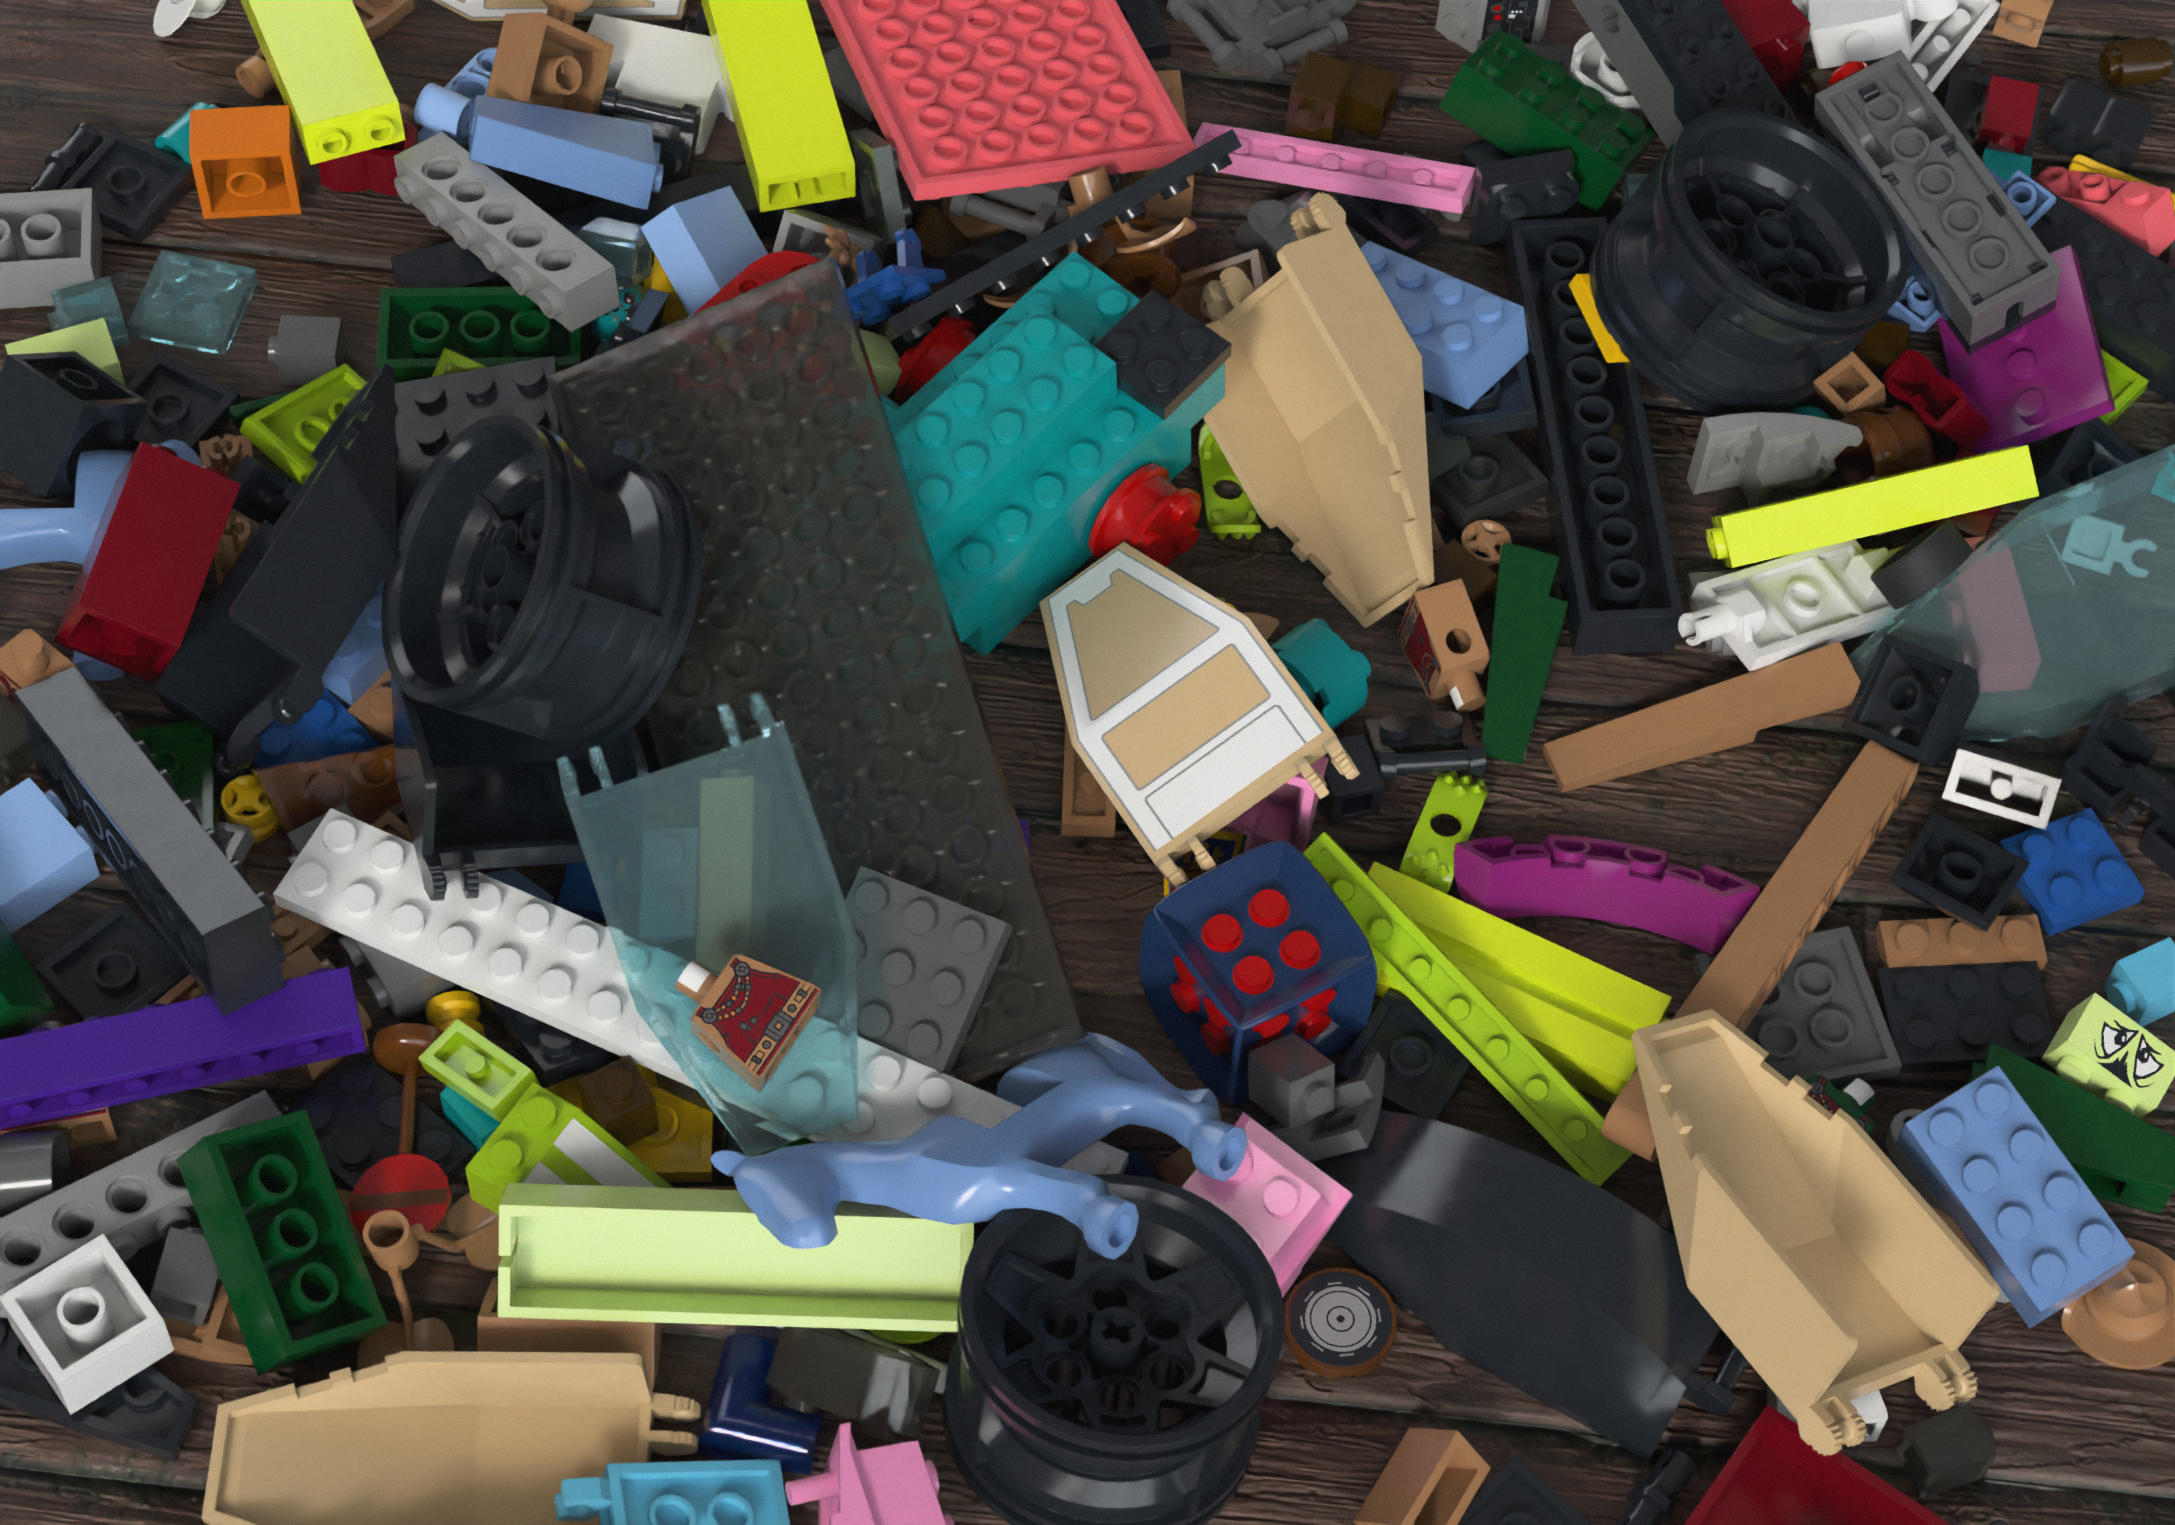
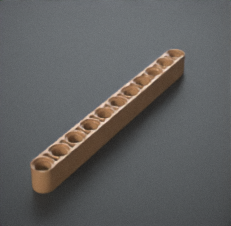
M1873 740L1868 741L1673 1019L1713 1009L1744 1033L1810 936L1808 933H1812L1905 799L1919 770L1920 764L1918 761ZM1637 1069L1611 1106L1603 1123L1601 1136L1650 1162H1654L1658 1155Z

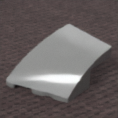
M1754 412L1703 418L1687 482L1693 495L1740 485L1750 508L1812 494L1815 492V488L1836 470L1834 459L1846 446L1858 447L1863 440V435L1857 426L1810 415Z

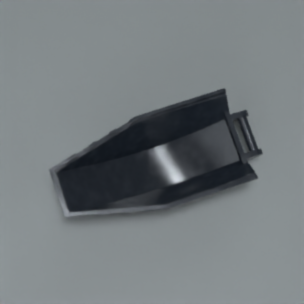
M1380 1110L1377 1125L1368 1148L1311 1162L1352 1193L1351 1199L1323 1237V1240L1326 1242L1330 1238L1354 1259L1352 1266L1367 1276L1369 1274L1372 1275L1394 1295L1393 1303L1405 1313L1411 1310L1435 1332L1433 1338L1446 1350L1647 1460L1651 1459L1682 1397L1719 1416L1727 1415L1735 1401L1732 1391L1749 1363L1748 1360L1732 1343L1712 1380L1705 1379L1696 1374L1721 1328L1687 1287L1675 1233L1654 1222L1610 1192L1562 1167L1496 1139L1440 1121Z

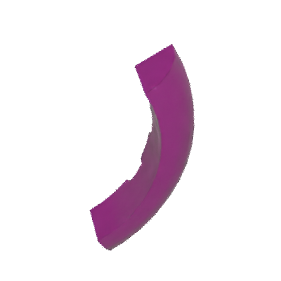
M1547 835L1543 845H1514L1511 836H1498L1456 843L1454 849V876L1461 898L1465 903L1500 919L1527 916H1565L1620 923L1676 939L1711 956L1721 951L1759 897L1760 892L1759 886L1717 867L1704 864L1699 872L1669 863V853L1666 851L1605 839Z

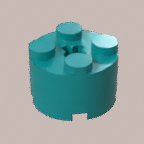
M1313 618L1307 623L1300 624L1270 646L1332 730L1364 706L1368 694L1366 678L1371 674L1370 663L1361 652L1351 650L1338 635L1331 631L1328 624L1322 619Z

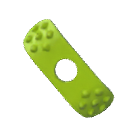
M1204 421L1199 427L1198 461L1208 531L1216 533L1220 540H1223L1228 534L1235 539H1240L1243 534L1247 539H1252L1256 533H1261V525L1258 522L1256 510ZM1231 480L1240 486L1242 494L1235 499H1224L1215 493L1213 486L1218 481Z
M1456 771L1439 773L1407 846L1399 873L1448 894L1454 879L1455 844L1469 841L1490 791L1482 779H1478L1473 783L1471 775L1466 774L1459 778ZM1439 814H1449L1459 820L1461 830L1454 836H1441L1433 831L1430 822Z

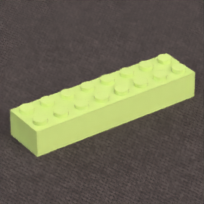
M507 1183L499 1204V1256H502L498 1267V1317L957 1332V1306L964 1268L973 1248L974 1223L952 1225L918 1218L889 1206L840 1201L834 1213L838 1235L831 1244L819 1248L794 1249L781 1244L759 1223L756 1215L744 1202L738 1190Z

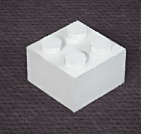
M101 1234L0 1296V1302L12 1329L70 1415L174 1351L163 1318L104 1234Z

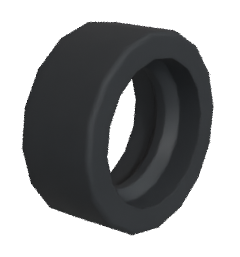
M1945 519L1914 538L1874 571L1871 575V580L1893 609L1897 610L1913 602L1943 581L1972 555L1973 550L1949 519Z

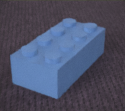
M1368 241L1360 248L1422 356L1424 390L1469 409L1529 352L1523 306L1371 241Z
M1999 1066L1904 1124L1896 1143L1946 1213L1957 1223L1989 1268L1991 1276L1995 1279L2029 1329L2121 1272L2135 1254L2133 1248Z

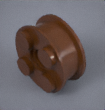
M1132 219L1128 221L1132 229L1142 232L1162 227V225L1148 220ZM1117 221L1102 224L1106 234L1081 248L1078 246V254L1140 300L1152 289L1170 300L1169 298H1172L1180 288L1181 273L1178 266L1171 261L1176 248L1175 240L1147 251L1118 253L1115 246L1128 240Z

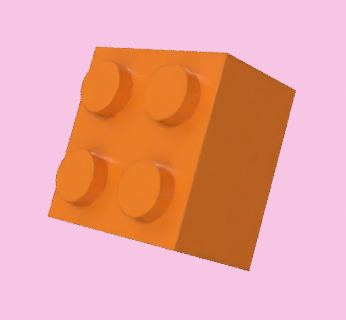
M290 105L190 110L189 155L204 219L302 214V168Z

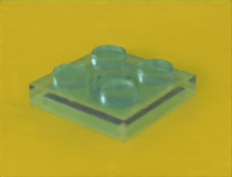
M161 250L128 322L131 337L226 356L257 285L256 269Z

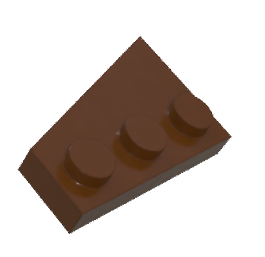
M394 744L252 769L287 840V833L327 813L330 808L335 809L346 803L355 819L369 825L374 823L388 810L396 816L404 812L395 778Z

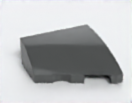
M1379 1052L1371 1053L1363 1057L1364 1064L1358 1075L1342 1083L1336 1084L1334 1081V1110L1290 1130L1267 1112H1265L1259 1124L1309 1162L1368 1148L1377 1125L1382 1104L1385 1063Z

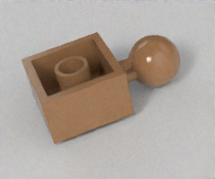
M542 0L548 7L547 14L542 12L505 14L486 96L598 115L614 45L572 26L575 14L585 11L595 0Z

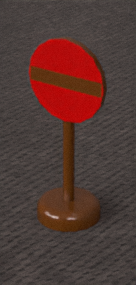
M401 1023L378 1031L374 1037L373 1050L375 1060L384 1069L404 1075L398 1155L384 1158L366 1170L355 1185L351 1197L350 1211L352 1222L362 1237L363 1229L368 1219L383 1210L398 1211L406 1217L411 1227L420 1223L426 1231L435 1233L448 1215L452 1201L449 1179L437 1163L422 1155L413 1154L418 1076L430 1074L424 1069L418 1057L444 1032L436 1027L419 1023Z

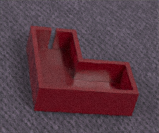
M1767 1405L1684 1525L1951 1524L1838 1451V1453L1830 1456H1824L1822 1453L1818 1454L1811 1445H1807L1800 1437L1798 1424Z

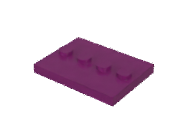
M2071 245L2049 253L2061 269L2056 309L1970 355L1942 316L1937 320L1950 380L1955 382L1987 414L1991 422L1992 428L1971 449L1976 453L1982 454L2007 447L2024 446L2115 411L2078 255Z

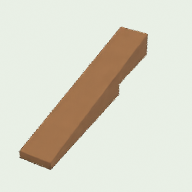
M1840 641L1544 743L1542 751L1563 793L1754 742L1758 730L1852 706L1861 682Z

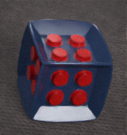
M1286 840L1269 842L1250 849L1178 887L1154 906L1146 916L1142 928L1138 973L1148 1003L1163 1029L1204 1085L1210 1088L1214 1095L1227 1106L1251 1101L1249 1098L1248 1080L1249 1051L1288 1034L1295 1033L1325 1057L1331 1059L1351 1044L1360 1035L1369 1021L1377 986L1378 971L1368 940L1353 916L1323 876L1295 846Z

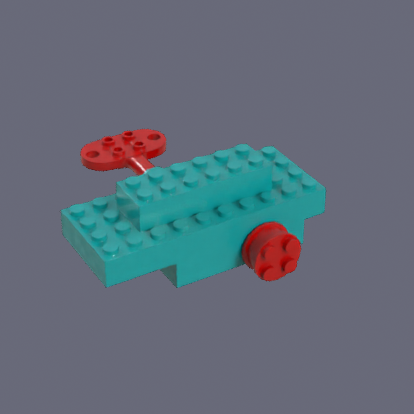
M785 250L766 254L754 261L679 325L667 340L663 356L669 385L680 398L696 406L720 408L737 404L753 394L768 381L784 380L830 415L832 429L856 447L721 568L715 576L721 605L725 610L871 728L963 642L985 657L1039 606L1040 601L1052 594L1092 555L1100 559L1125 542L1164 567H1167L1178 553L1184 554L1188 552L1199 537L1200 531L1195 527L1200 517L1202 506L1199 493L1189 488L1179 489L1170 481L1191 463V428L1225 397V362L1166 420L1161 419L1117 388L1116 362L1093 345L1141 300L1075 251L1069 254L979 337L977 336L974 324L968 319L962 317L950 319L949 315L942 318L919 345L905 351L898 362V366L902 370L897 382L896 399L899 405L868 382L863 381L855 384L809 348L811 342L832 321V319L815 318L812 308L836 296L837 291L831 271L821 260L805 252ZM800 276H812L817 279L816 283L808 288H797L792 285V282ZM696 369L706 370L710 373L707 379L698 383L688 382L684 379L687 373Z

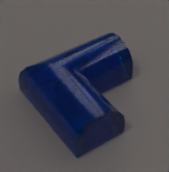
M735 1334L726 1337L698 1439L697 1453L728 1460L775 1459L780 1461L781 1470L811 1476L825 1423L824 1414L770 1404L781 1362V1352L772 1342L746 1334Z

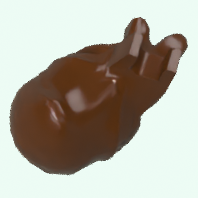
M1900 405L1877 409L1874 413L1859 411L1848 414L1842 419H1836V421L1859 427L1863 435V440L1858 447L1846 446L1834 459L1847 485L1936 464L1933 443L1924 423L1918 418L1916 413ZM1892 531L1883 532L1875 535L1877 538H1879Z

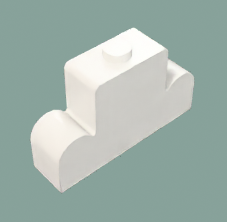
M1791 0L1811 23L1806 43L1812 42L1817 67L1820 69L1841 66L1854 60L1864 62L1885 58L1900 49L1906 54L1911 51L1912 20L1918 19V21L1924 22L1941 20L1950 16L1958 7V0Z
M594 14L587 33L614 45L604 90L606 87L621 89L623 95L678 107H683L685 103L700 106L701 121L695 154H702L705 151L716 118L720 112L725 113L729 120L735 122L711 36ZM620 114V119L650 123L652 135L679 139V126Z

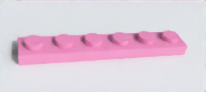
M1202 122L1193 139L1194 144L1198 148L1231 129L1234 130L1242 147L1229 154L1233 164L1218 171L1220 173L1458 214L1463 213L1475 185L1476 168L1206 122Z

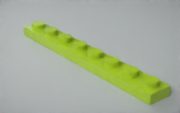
M1323 832L1302 853L1323 876L1361 928L1371 947L1377 966L1582 1178L1601 1187L1635 1154L1601 1136L1605 1117L1327 832Z

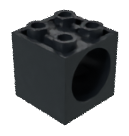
M76 351L7 355L0 373V470L12 473L26 483L25 488L30 493L40 498L53 499L55 496L75 494L77 464L80 453L92 450H129L149 402Z

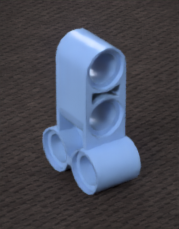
M488 48L477 53L445 87L429 83L423 88L414 108V120L417 124L423 126L418 135L419 143L443 132L469 152V134L476 96H486L497 48Z

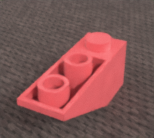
M2047 166L2034 179L2035 182L2046 190H2050L2155 257H2158L2175 240V215L2169 188L2148 185L2144 182H2132L2106 177L2103 174H2090L2069 170L2060 166Z

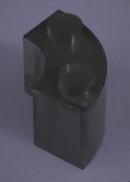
M783 1327L765 1383L785 1393L783 1403L793 1409L816 1414L818 1408L861 1422L860 1431L881 1440L894 1441L896 1433L920 1437L941 1370L912 1353L870 1342L839 1328Z

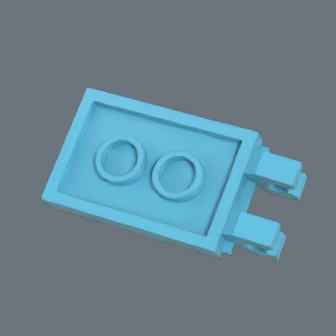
M780 1459L607 1463L602 1478L563 1479L560 1484L561 1494H556L554 1498L557 1521L586 1522L599 1516L600 1525H790Z

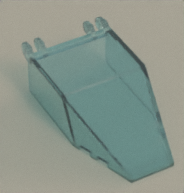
M2175 444L2033 502L1972 546L1973 552L1959 568L1928 592L1902 607L1848 656L1861 682L1860 685L1867 674L1885 633L1976 669L1980 692L1959 738L1964 741L1988 739L1989 742L2007 741L2009 738L2037 736V739L2056 737L2091 722L2102 707L2120 692H2123L2130 698L2127 705L2129 706L2169 689L2172 685H2175Z
M760 692L749 695V708L753 719L757 722L761 737L742 743L737 729L738 722L735 713L730 709L728 703L717 706L730 747L614 786L603 753L598 745L589 748V761L594 774L598 776L602 790L584 796L580 795L576 783L578 778L573 763L569 761L567 756L556 759L565 804L636 1010L744 1153L749 1156L858 1119L857 935L783 721L775 722ZM735 954H742L821 989L820 1007L761 1093L750 1087L692 1033L690 1019L699 1004L675 989L680 975L692 960L699 962L720 975Z

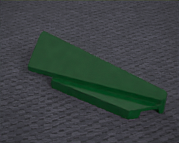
M1504 543L1501 546L1482 743L1487 756L1522 765L1561 634L1568 602L1550 597L1560 559L1559 556Z

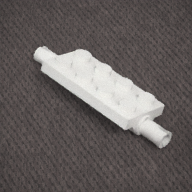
M1854 539L1794 553L1698 583L1691 598L1700 610L1682 614L1678 621V630L1682 638L1696 634V636L1689 637L1685 641L1690 646L1722 636L1747 669L1753 671L1838 641L1842 642L1903 622L1912 607L1908 604L1897 610L1893 609L1871 580V575L1902 547L1889 551L1886 547L1864 550Z

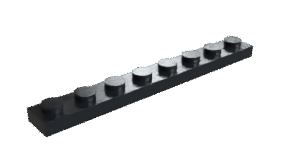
M1231 129L888 318L880 324L888 340L891 342L903 335L908 344L933 330L934 328L929 320L946 311L950 319L955 318L976 306L977 304L973 296L989 287L993 295L1002 292L1020 281L1016 272L1024 267L1033 264L1038 272L1063 258L1059 248L1075 240L1079 248L1106 234L1102 224L1118 216L1123 225L1148 211L1144 201L1160 193L1164 201L1191 187L1186 178L1194 173L1203 170L1207 178L1233 164L1229 154L1242 147L1234 130Z

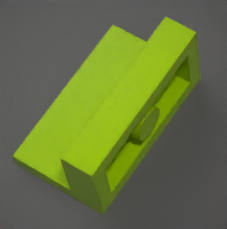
M456 1019L418 1057L428 1073L499 1123L507 1116L533 1082L541 1086L530 1068L459 1019Z

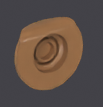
M2125 1238L2135 1251L2126 1267L2121 1272L2065 1306L2061 1317V1325L2063 1331L2071 1337L2075 1344L2093 1358L2119 1368L2147 1369L2164 1364L2175 1357V1261L2148 1243Z

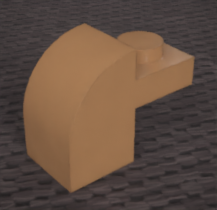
M2003 0L1992 35L2036 49L2055 0Z

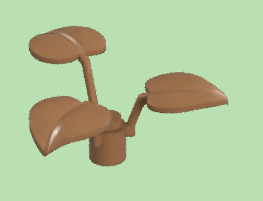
M1105 165L1089 168L1067 177L1075 204L1067 206L1070 218L1114 194ZM1148 211L1139 220L1152 221L1162 225V227L1142 232L1132 229L1128 222L1122 225L1118 216L1108 221V223L1117 221L1128 240L1115 246L1118 253H1135L1155 249L1172 240L1186 236L1197 229L1196 222L1187 217H1184L1180 224L1173 225V223L1157 219ZM1075 240L1069 243L1068 255L1073 251L1078 253V244ZM1035 285L1006 297H995L983 294V297L991 305L1011 308Z
M337 1190L361 1254L365 1256L372 1255L376 1264L383 1270L388 1271L402 1315V1324L388 1322L386 1326L361 1342L357 1352L358 1370L386 1362V1356L403 1351L455 1352L453 1336L442 1320L438 1318H425L413 1322V1313L403 1282L402 1270L414 1263L419 1253L418 1242L422 1240L452 1253L465 1249L467 1259L472 1266L483 1271H498L502 1256H499V1215L472 1200L469 1192L453 1204L446 1217V1226L450 1234L456 1239L454 1241L426 1231L420 1223L411 1227L406 1217L394 1210H383L371 1216L364 1226L362 1237L351 1218L350 1201L353 1192Z

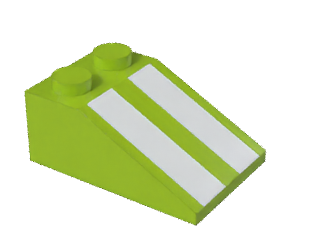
M534 1082L465 1168L471 1199L499 1215V1204L507 1183L674 1188L583 1111Z

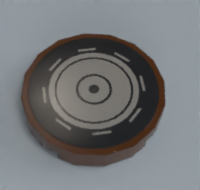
M1331 1267L1311 1273L1294 1286L1285 1303L1284 1333L1289 1352L1305 1369L1323 1378L1340 1380L1341 1376L1349 1377L1355 1375V1378L1367 1375L1386 1360L1395 1342L1397 1312L1390 1295L1374 1278L1355 1269Z

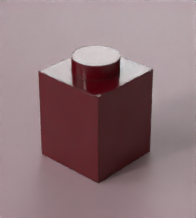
M1992 75L1984 91L1974 145L2002 152L2021 154L2030 138L2040 84Z

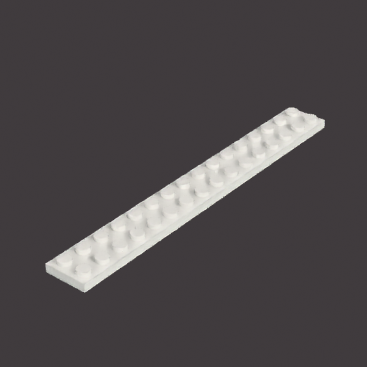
M332 808L323 818L273 893L276 905L623 1058L630 1055L633 1061L639 1065L814 1142L829 1140L866 1142L906 1138L930 1120L943 1115L961 1117L991 1129L1023 1108L949 1075L940 1074L933 1068L815 1017L811 1018L764 1089L759 1093L750 1087L692 1033L690 1019L699 1004L675 989L680 975L689 964L688 962L478 872V898H465L461 886V872L456 870L444 871L447 879V891L444 900L430 901L423 886L422 874L413 843ZM1097 1141L1078 1153L1060 1168L1084 1171L1088 1174H1123L1128 1164L1129 1153L1104 1142Z

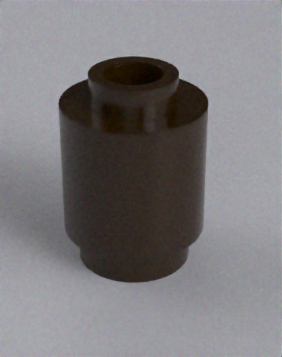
M2154 36L2108 42L2098 59L2100 76L2112 88L2157 83L2162 77H2167L2171 73L2173 66V55L2169 43L2166 40H2158Z

